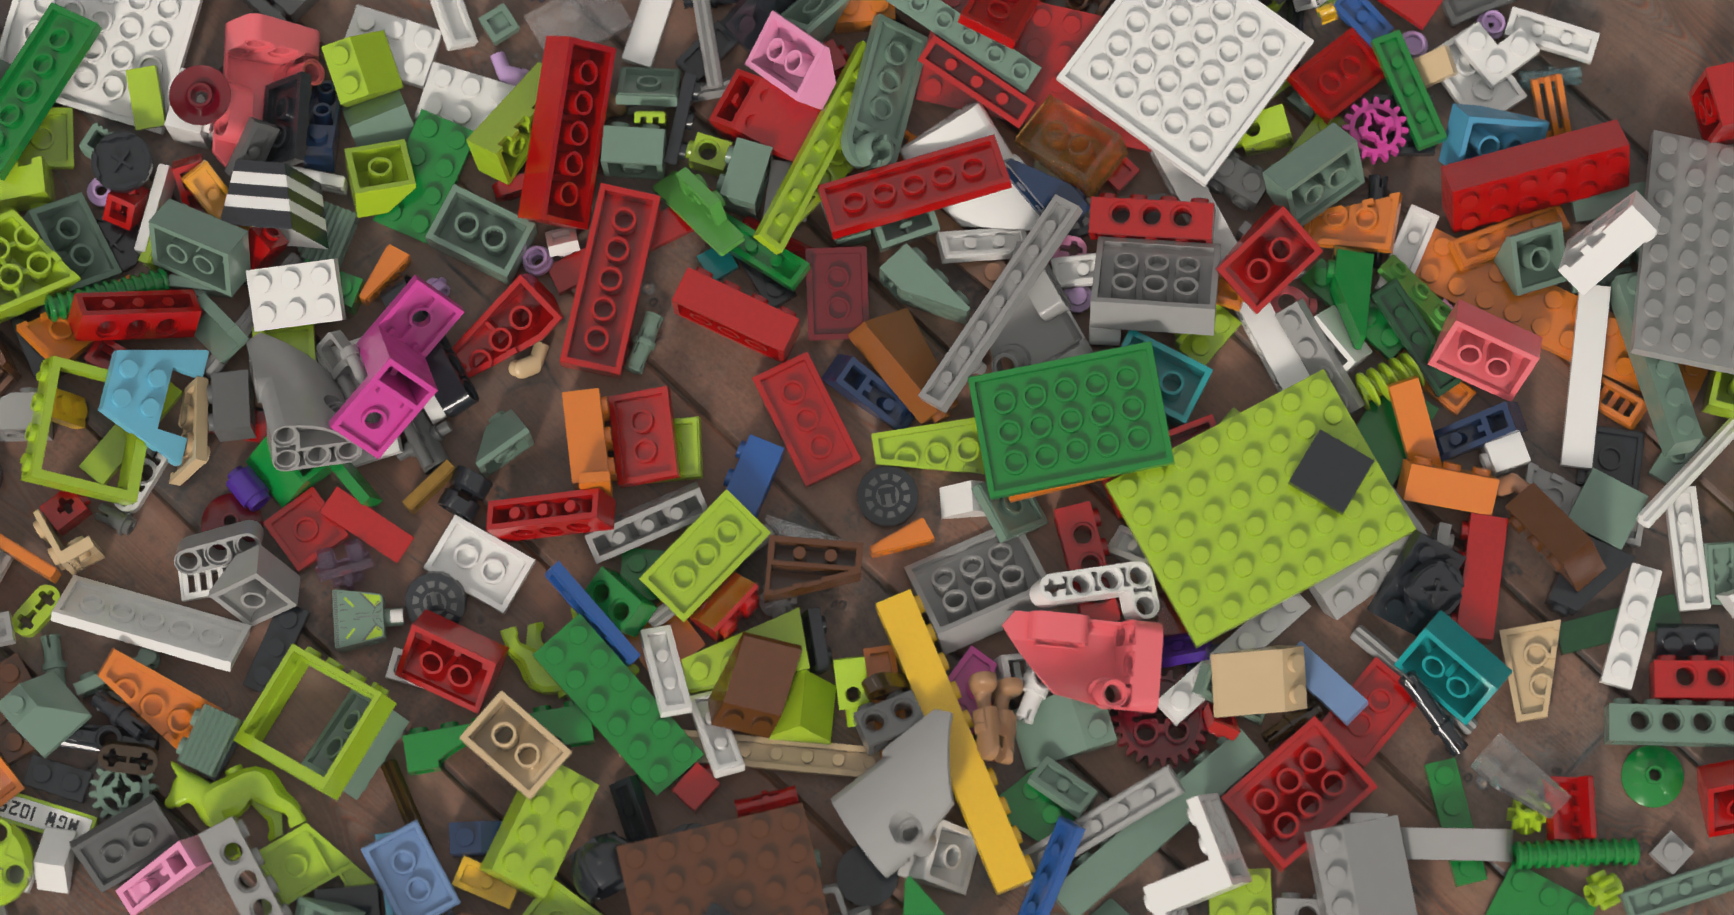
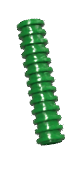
M158 268L157 272L153 270L148 271V274L141 272L138 277L133 274L129 276V279L126 277H121L120 281L112 279L109 284L107 281H104L101 286L96 283L92 285V288L89 286H84L83 290L75 288L72 293L67 290L63 295L60 292L56 293L55 297L47 295L44 300L48 318L52 322H56L58 318L62 320L67 319L75 293L170 290V282L166 271L163 268Z
M1635 837L1629 838L1628 841L1626 838H1620L1619 841L1616 838H1611L1610 841L1606 838H1602L1600 841L1593 838L1590 842L1588 839H1582L1581 842L1578 839H1573L1571 842L1568 839H1564L1561 843L1559 840H1553L1552 843L1549 840H1544L1543 843L1535 840L1533 844L1530 841H1524L1523 844L1520 841H1515L1513 844L1512 863L1516 869H1522V866L1526 869H1530L1532 866L1539 869L1542 865L1545 868H1550L1551 865L1555 868H1559L1561 865L1564 868H1568L1571 864L1573 867H1579L1580 864L1583 867H1588L1590 864L1593 867H1597L1600 863L1602 866H1608L1609 863L1612 866H1617L1619 863L1622 866H1626L1629 862L1634 866L1640 860V846Z

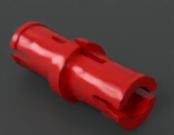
M795 785L767 792L766 789L762 790L761 794L734 800L738 818L799 804Z

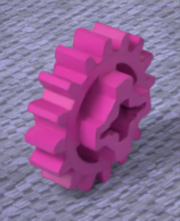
M1374 97L1372 104H1369L1366 98L1361 101V108L1353 104L1350 109L1353 115L1346 114L1343 119L1347 124L1343 125L1342 129L1357 140L1361 162L1367 156L1370 157L1371 164H1375L1378 157H1381L1382 161L1386 163L1389 159V153L1396 157L1399 153L1398 147H1404L1406 140L1402 137L1408 134L1409 129L1402 127V125L1405 124L1407 118L1406 116H1397L1400 110L1399 106L1394 109L1389 108V99L1384 104H1379V98ZM1362 116L1363 126L1355 130V123ZM1373 126L1375 130L1380 129L1379 135L1375 131L1369 132L1370 127ZM1395 131L1394 139L1388 145L1386 135Z

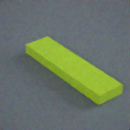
M169 382L160 421L183 396V392L171 382ZM115 423L79 465V468L97 483L106 485L121 468L127 432Z

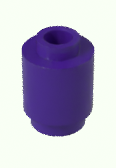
M238 466L228 474L227 478L229 480L226 486L245 509L248 508L251 512L258 511L271 499V496L268 494L269 489L250 466L244 468Z

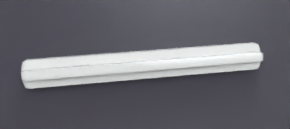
M1729 418L1638 513L1636 520L1644 528H1650L1734 439V418Z

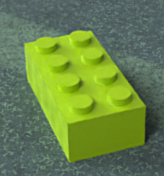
M561 765L531 800L517 790L479 870L531 898H545L599 784Z

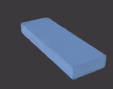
M1300 641L1296 646H1304L1306 689L1347 726L1369 705L1368 701L1306 644Z

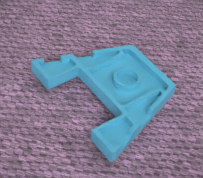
M114 351L98 411L129 434L133 433L145 442V445L152 451H157L163 455L171 465H181L188 438L158 429L172 371L193 378L197 376L203 377L209 351Z

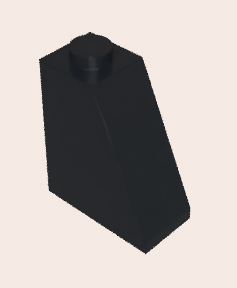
M1590 537L1606 569L1579 592L1572 587L1560 572H1557L1544 604L1551 606L1550 611L1557 615L1567 617L1569 614L1573 616L1631 565L1635 556Z

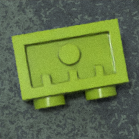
M1216 305L1214 336L1175 333L1174 336L1177 339L1174 348L1178 352L1206 366L1239 329L1242 323L1225 308Z

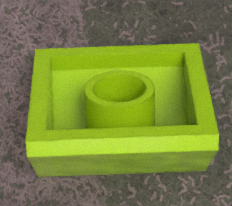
M806 669L795 673L782 715L768 739L831 745L836 685Z

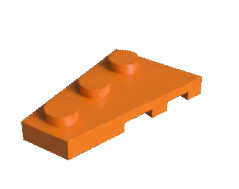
M1401 192L1389 194L1390 196L1376 200L1370 198L1354 205L1345 207L1339 205L1328 208L1305 224L1304 229L1323 248H1334V246L1339 245L1368 252L1393 254L1403 195Z

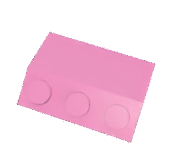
M771 11L745 65L796 101L823 110L836 84L830 48L777 12Z

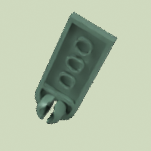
M878 14L873 18L841 136V147L845 158L856 169L864 167L863 172L893 164L897 161L923 66L917 59L928 42V37L882 14Z

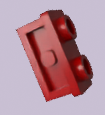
M1593 776L1544 777L1547 840L1562 841L1568 839L1572 841L1573 839H1578L1581 841L1582 839L1596 838L1597 819L1595 816Z

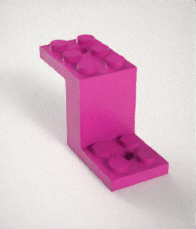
M415 274L356 343L368 376L330 419V428L379 459L438 391L426 357L463 315V307ZM417 311L428 312V317L424 321L415 322L412 320L413 315ZM372 412H378L382 415L376 423L366 422V416Z

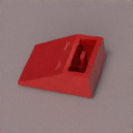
M737 69L708 120L724 138L736 142L737 137L773 147V155L793 162L821 110L796 101L761 76Z
M733 571L689 618L716 644L721 640L731 638L738 631L737 623L743 617L748 620L759 608V586Z

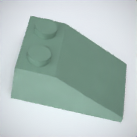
M1052 695L1042 700L1033 724L1022 722L1023 718L1021 720L1016 719L1017 733L1015 739L1026 772L1036 769L1046 756L1055 762H1060L1115 745L1117 741L1108 709L1103 710L1096 705L1058 695ZM1018 708L1012 710L1014 714L1017 713Z

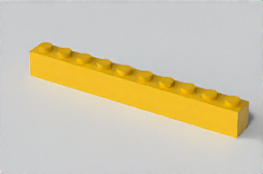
M911 589L876 603L875 609L902 673L905 674L924 717L934 709L948 711L953 714L949 746L952 791L996 895L1031 882L1033 879L1031 873L1036 872L1029 854L1023 856L1019 844L1023 843V839L1016 825L1011 827L1006 815L1011 814L1005 797L999 798L994 786L999 784L992 767L986 769L984 761L977 750V740H974L970 728L974 727L972 718L967 709L961 710L958 699L962 698L957 683L955 681L950 682L945 671L950 668L944 653L938 654L933 642L938 640L931 623L925 625L921 614L925 612V608L920 596H913Z

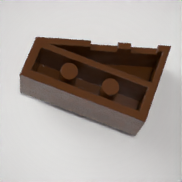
M1534 482L1505 505L1510 515L1507 521L1518 534L1523 532L1528 537L1526 540L1537 553L1541 551L1555 571L1560 572L1577 592L1606 569L1592 539Z
M769 535L764 604L861 581L863 542Z

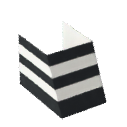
M236 159L220 220L232 225L278 228L289 241L287 246L329 249L321 183L286 163Z

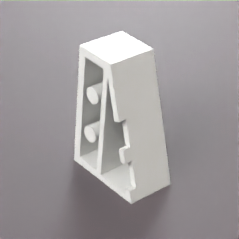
M1637 190L1567 240L1558 271L1584 296L1644 242H1649L1657 235L1661 215Z

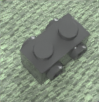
M1232 151L1206 186L1211 192L1218 195L1222 194L1229 198L1240 209L1249 210L1254 213L1267 192L1263 176L1265 169L1258 165H1248L1241 161L1242 157L1238 153Z

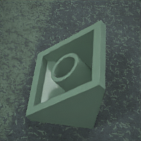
M400 90L348 108H341L357 147L405 139L407 143L414 127Z
M1556 221L1512 234L1504 240L1494 262L1514 295H1523L1568 281L1558 271L1565 249L1562 222Z

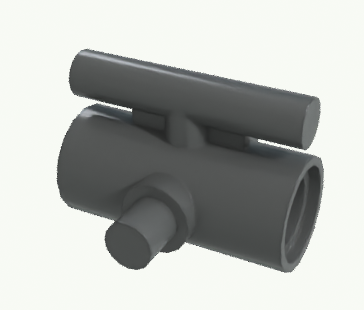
M422 408L404 429L403 433L407 441L403 443L404 452L397 454V458L403 461L410 456L412 458L416 456L426 475L432 474L446 459L451 462L441 441L444 440V435L453 431L452 425L448 420L439 425H432L424 408Z

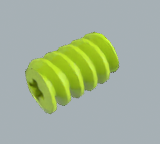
M1401 353L1399 360L1394 357L1390 358L1388 365L1383 362L1379 363L1377 370L1372 367L1368 368L1366 375L1361 372L1355 375L1356 389L1366 405L1363 407L1367 411H1370L1369 401L1371 400L1378 407L1381 406L1380 396L1382 395L1389 402L1391 401L1387 388L1388 384L1417 376L1419 377L1420 385L1422 387L1425 385V380L1418 364L1408 353Z

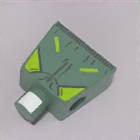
M332 590L335 649L338 653L387 642V627L405 626L404 608H386V599L383 594Z

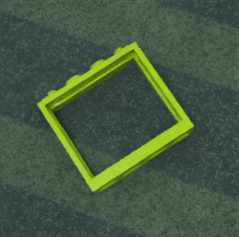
M54 355L43 360L40 371L36 373V380L39 381L38 390L34 393L30 409L33 411L32 422L28 424L25 431V440L28 443L26 453H23L20 459L22 464L21 481L124 506L136 503L147 446L145 442L133 433L129 434L127 432L117 488L42 470L60 371L101 382L106 381L108 369Z
M292 644L233 740L250 752L337 801L397 703L387 697L389 690L383 688L378 683L373 682L369 686L365 683L367 678L351 669L347 674L342 671L344 666L334 659L328 657L325 662L320 659L322 654L312 647L307 646L306 650H303ZM309 666L371 700L324 777L262 742Z

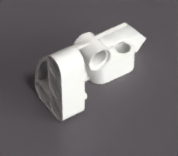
M979 101L964 106L963 110L959 109L901 147L899 152L902 158L907 160L995 134L1003 160L1011 158L1024 164L1019 156L1011 153L984 106ZM1012 183V188L943 208L961 227L1031 231L1040 217Z

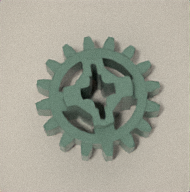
M145 763L141 764V766L147 767ZM97 768L96 772L100 778L99 780L90 781L96 787V790L90 792L89 796L97 798L98 801L92 807L95 810L103 808L100 817L106 819L110 815H112V818L133 806L139 797L143 796L142 800L149 797L153 791L159 790V786L150 782L156 777L154 773L139 775L143 781L140 783L131 781L130 774L103 771ZM115 774L113 781L105 786L108 779ZM123 784L131 789V791L125 793V798L117 794L118 791L123 789ZM106 800H115L119 811L111 809Z

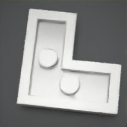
M1479 22L1458 36L1453 42L1491 89L1540 52V49L1522 27L1497 45Z

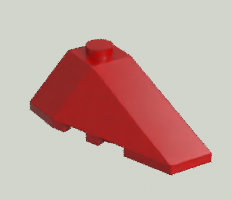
M532 273L520 274L452 348L468 377L472 378L543 340L564 316L553 294Z

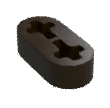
M880 672L867 677L861 683L867 699L886 700V697L895 691L903 690V692L911 690L903 673Z
M117 740L106 742L98 754V762L105 770L136 775H149L153 773L160 760L157 749L151 745ZM111 749H116L117 755L127 756V758H117L115 763H111L110 757L105 756V754H109ZM142 753H148V758L152 759L153 762H149L147 767H143L140 760H134L131 757L139 758Z

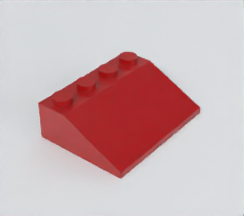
M1314 716L1223 795L1221 800L1258 848L1281 873L1307 850L1304 832L1334 827L1375 791L1378 786Z

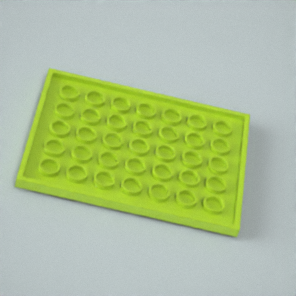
M1324 369L1172 448L1175 464L1123 474L1106 483L1105 486L1196 648L1399 541L1416 530ZM1320 429L1374 460L1373 465L1343 515L1288 484Z

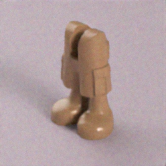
M976 672L969 677V688L977 704V710L973 712L974 730L977 735V750L983 760H995L997 763L1009 765L1013 762L1014 739L1017 731L1016 714L1008 708L1010 700L1022 694L1024 688L1023 680L1017 677H1008L997 681V675L994 672Z

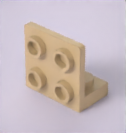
M39 509L33 512L37 520L32 524L40 538L44 539L47 545H51L47 551L55 565H58L62 571L66 569L72 575H75L106 558L100 546L90 536L74 538L67 543L68 548L65 549L48 518Z

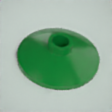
M1647 745L1634 750L1625 759L1621 769V782L1626 794L1634 802L1644 807L1657 808L1669 804L1679 795L1684 782V773L1680 761L1671 751L1660 746ZM1650 770H1657L1659 772V780L1654 781L1649 777Z

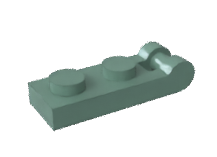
M144 647L139 650L137 657L133 658L152 670L156 669L161 663V657L156 651ZM97 670L81 675L79 677L80 681L73 684L80 698L85 699L95 695L101 689L106 690L110 688L97 675Z

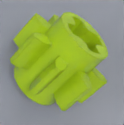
M1523 796L1518 800L1513 799L1512 807L1507 809L1506 820L1512 821V830L1522 835H1530L1536 831H1541V824L1546 823L1547 811L1541 810V801L1531 796Z
M1602 869L1586 877L1589 884L1584 886L1583 891L1586 900L1591 906L1597 907L1600 905L1602 911L1621 902L1618 896L1623 893V885L1616 874L1610 873L1607 875L1605 869Z

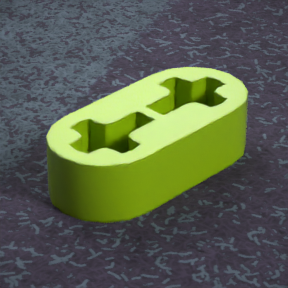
M42 585L37 588L12 617L15 632L26 638L36 636L51 620L52 610L61 597V592L52 585ZM44 593L47 595L55 593L52 597L55 601L52 606L45 604L39 611L38 608L44 602L41 596ZM37 612L31 620L34 626L31 629L25 627L21 630L20 628L23 626L20 621L21 618L26 617L29 619Z

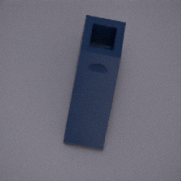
M323 80L321 84L312 88L308 114L310 120L306 138L307 153L303 162L306 169L335 173L342 105L340 104L333 81Z

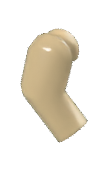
M542 342L534 344L530 356L510 362L508 367L509 373L519 379L538 374L544 364L549 346Z

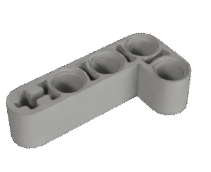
M1400 827L1406 859L1513 862V830Z

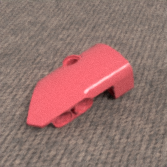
M259 13L246 14L225 24L223 75L230 85L231 101L224 115L213 124L212 153L224 168L233 154L249 117L263 121L266 85L301 71L312 75L311 88L323 82L325 72L322 64L318 61L320 50V32L318 30Z
M1016 610L1002 624V627L1019 653L1053 694L1096 705L1103 710L1118 709L1154 713L1159 702L1163 647V626L1161 623L1131 619L1113 622L1089 619V616L1080 614ZM1107 686L1114 691L1115 697L1112 702H1109L1105 697Z

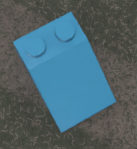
M1453 103L1446 129L1447 140L1443 142L1439 161L1443 165L1544 139L1546 138L1550 122L1480 105Z

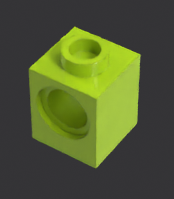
M697 132L695 141L689 140L685 157L689 158V168L718 177L721 173L726 175L727 163H725V157L729 145L733 146V143ZM705 149H712L716 152V156L711 160H704L700 157V153Z

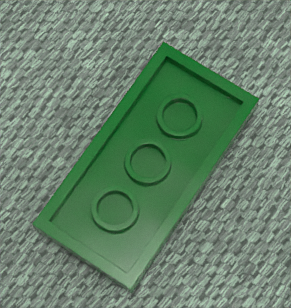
M421 109L406 143L416 181V188L388 213L375 215L373 221L428 244L425 236L453 184L457 185L471 153L466 139L474 131Z

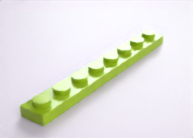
M864 41L857 43L823 110L817 116L753 235V238L776 255L782 253L841 143L842 131L866 47V42Z

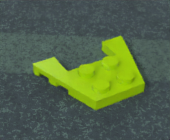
M308 823L301 825L259 850L265 861V864L261 865L266 877L272 875L280 889L276 896L281 905L292 903L298 899V896H304L338 875L345 886L376 883ZM261 899L264 915H269L272 911V905L267 899Z

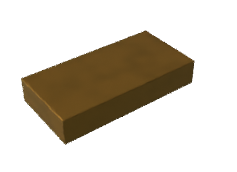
M446 459L402 501L405 508L412 515H415L450 481L456 470L455 467Z

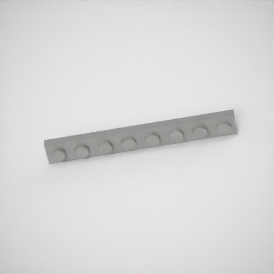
M1056 194L1054 195L918 396L922 401L944 413L948 411L967 383L968 377H971L1082 214L1083 211L1078 205Z

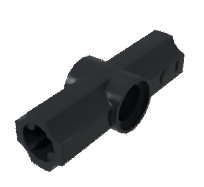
M85 723L65 740L61 747L99 753L103 746L104 738L108 734L115 733L118 741L148 744L159 751L160 735L154 733L145 735L141 732L140 734L144 738L137 741L124 729L116 728L112 725L101 726ZM111 749L109 754H105L110 757L119 756L116 754V749ZM142 753L141 757L135 758L153 761L148 758V753Z

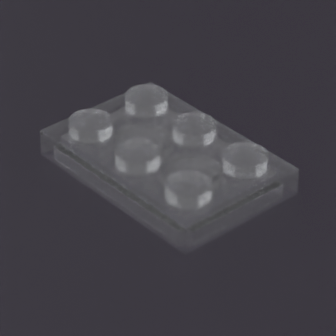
M551 0L524 15L525 21L543 52L546 35L571 36L602 44L633 26V22L620 0Z

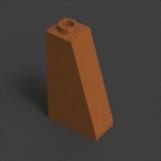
M908 308L866 320L848 335L851 342L920 424L932 420L935 424L940 423L951 416L950 410L959 404L957 398L948 411L944 413L922 401L918 396L938 367V363Z

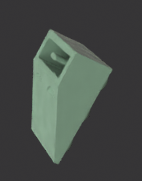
M906 243L879 268V282L900 304L964 325L968 323L971 309L968 306L970 301L961 291L957 290L954 292L947 285L949 282L948 278L938 268L933 270L926 263L928 259L918 247L915 246L912 249Z

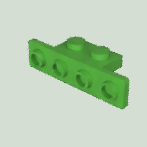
M684 167L679 172L673 171L653 186L654 192L661 196V199L720 256H724L745 241L744 235L727 219L723 206L726 204L722 196L716 190L712 192L700 174L694 175L689 169Z
M1392 255L1378 268L1377 272L1387 282L1393 278L1398 279L1430 330L1438 339L1444 322L1452 309L1432 292L1428 285L1423 283L1404 262L1400 261L1395 255Z

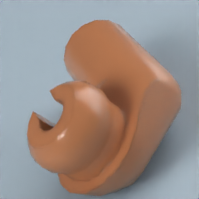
M1515 473L1498 477L1500 481L1496 496L1504 498L1506 495L1514 492L1519 495L1531 484Z

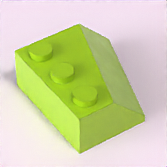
M14 209L0 215V323L45 305L44 300L47 295L55 297L56 293L60 292L63 294L68 288H71L81 280Z

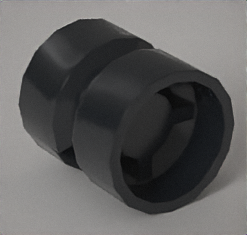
M458 465L450 479L452 483L451 488L444 489L437 504L453 515H457L468 522H473L480 509L479 500L486 499L493 483L473 470ZM459 491L470 496L469 501L457 496Z

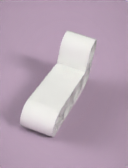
M1142 561L1051 573L1035 582L1029 591L1031 601L1040 608L1119 597L1125 620L1148 621L1159 611V600L1152 570ZM1130 572L1137 576L1138 584L1131 580ZM1101 576L1109 581L1110 589L1102 584ZM1072 581L1078 582L1081 587V593L1073 588ZM1056 588H1058V591L1051 595V592H1049V590H1055ZM1137 602L1144 606L1145 614L1138 611Z

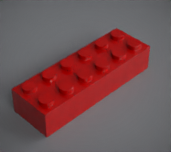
M546 35L518 218L563 228L588 230L616 48L571 36Z
M1616 119L1441 166L1442 208L1453 232L1457 233L1629 187L1630 144Z
M600 183L559 361L562 367L616 379L622 378L662 203L661 196Z

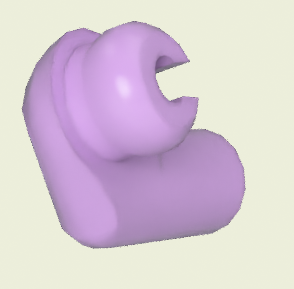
M497 52L490 57L497 76L503 83L516 86L529 72L525 68L520 69L510 66L504 52Z

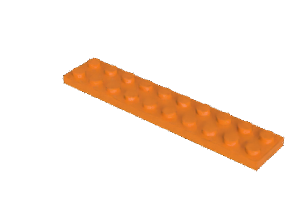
M1434 228L1415 272V275L1423 283L1427 284L1432 292L1441 300L1446 299L1453 306L1460 299L1541 336L1542 349L1571 362L1577 295L1552 285L1516 296L1505 281L1494 259L1461 271L1448 247L1449 242L1456 238ZM1609 311L1602 376L1643 396L1615 315ZM1678 363L1693 405L1709 369Z

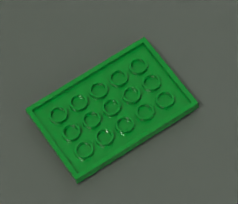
M1151 341L968 377L990 500L1175 464Z

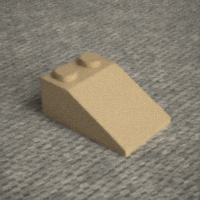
M1274 645L1211 654L1214 717L1307 709L1304 646Z
M502 690L459 737L468 748L529 800L536 795L573 753Z

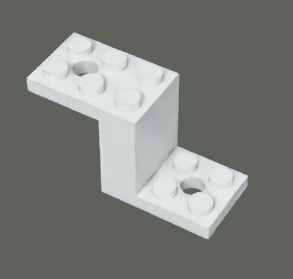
M1218 793L1198 795L1187 800L1189 806L1187 808L1188 817L1192 824L1197 826L1201 836L1199 838V845L1203 853L1208 855L1209 860L1144 886V903L1153 915H1188L1186 908L1252 882Z

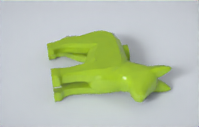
M571 608L570 610L572 613V617L574 619L578 614L573 608ZM543 621L527 625L526 644L520 642L516 626L501 630L500 633L505 646L509 647L508 655L518 666L529 689L544 696L558 694L559 699L567 698V694L532 656L533 653L544 645L541 637V632L544 629ZM631 664L628 666L635 676L639 673L640 668L637 665Z
M171 762L177 777L172 783L170 793L165 800V806L172 809L189 803L195 808L201 821L208 827H212L233 815L236 819L248 810L250 805L267 820L270 829L267 836L269 842L284 836L282 813L287 815L290 828L307 822L298 801L287 792L281 780L272 770L258 766L243 768L242 764L226 770V777L210 783L202 777L186 771L177 763ZM232 842L226 845L225 854L229 859L234 860L242 856L237 843Z

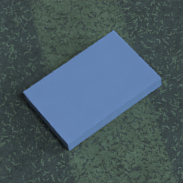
M417 819L361 849L395 915H441L461 904Z

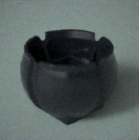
M616 831L593 837L569 855L572 861L571 875L574 885L579 894L589 904H593L595 898L599 902L625 888L616 847L630 844L631 842L618 836Z

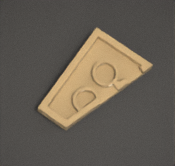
M197 376L184 388L178 425L183 429L181 436L188 439L182 463L177 466L176 472L170 473L169 484L181 486L209 460L210 447L207 446V438L210 431L208 424V406L210 403L207 397V378Z
M1561 619L1499 630L1505 665L1513 670L1508 677L1516 723L1548 718Z

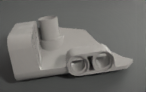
M1017 242L1011 258L1016 253L1022 242ZM1049 264L1046 265L991 346L990 351L993 358L991 363L992 372L1004 370L1001 365L1003 357L1010 358L1014 363V368L1093 353L1091 346L1069 310L1071 309L1069 299Z
M259 332L246 342L252 383L257 401L262 403L266 417L267 444L273 466L280 471H292L350 463L357 460L362 455V448L330 428L329 425L330 419L346 402L330 372L302 351L272 336Z
M937 709L931 711L887 745L882 752V759L831 798L834 808L854 839L878 870L887 878L908 863L913 854L918 857H925L934 850L937 840L933 832L954 805L949 750L950 729L953 717L951 712Z

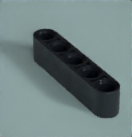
M403 275L380 291V297L386 308L411 280L409 275ZM417 311L413 315L412 320L422 322L428 317V312ZM445 335L427 355L426 361L438 389L435 393L436 399L444 412L449 417L455 418L479 402V396Z

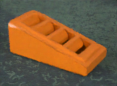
M390 244L389 246L387 245L359 294L362 304L369 306L380 295V291L390 285L410 265L412 259L409 254Z
M1602 376L1601 385L1604 387L1600 391L1598 411L1627 430L1634 431L1647 411L1644 399ZM1609 391H1612L1614 394L1607 405L1603 404L1602 402ZM1623 398L1625 401L1619 410H1614L1619 399ZM1630 406H1635L1630 416L1626 417L1625 414Z
M919 518L871 545L869 554L872 558H877L934 543L935 537L924 518Z

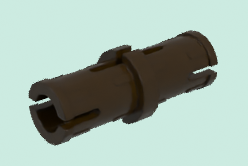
M1310 699L1307 702V709L1295 710L1293 713L1287 712L1283 715L1281 721L1268 730L1263 731L1261 736L1265 743L1269 741L1268 747L1273 750L1277 745L1296 733L1314 716L1316 718L1323 716L1320 706L1315 707L1317 702L1314 699Z

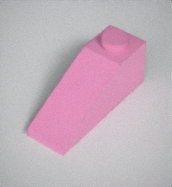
M199 835L192 836L175 843L119 887L116 892L130 915H137L193 879L213 862Z

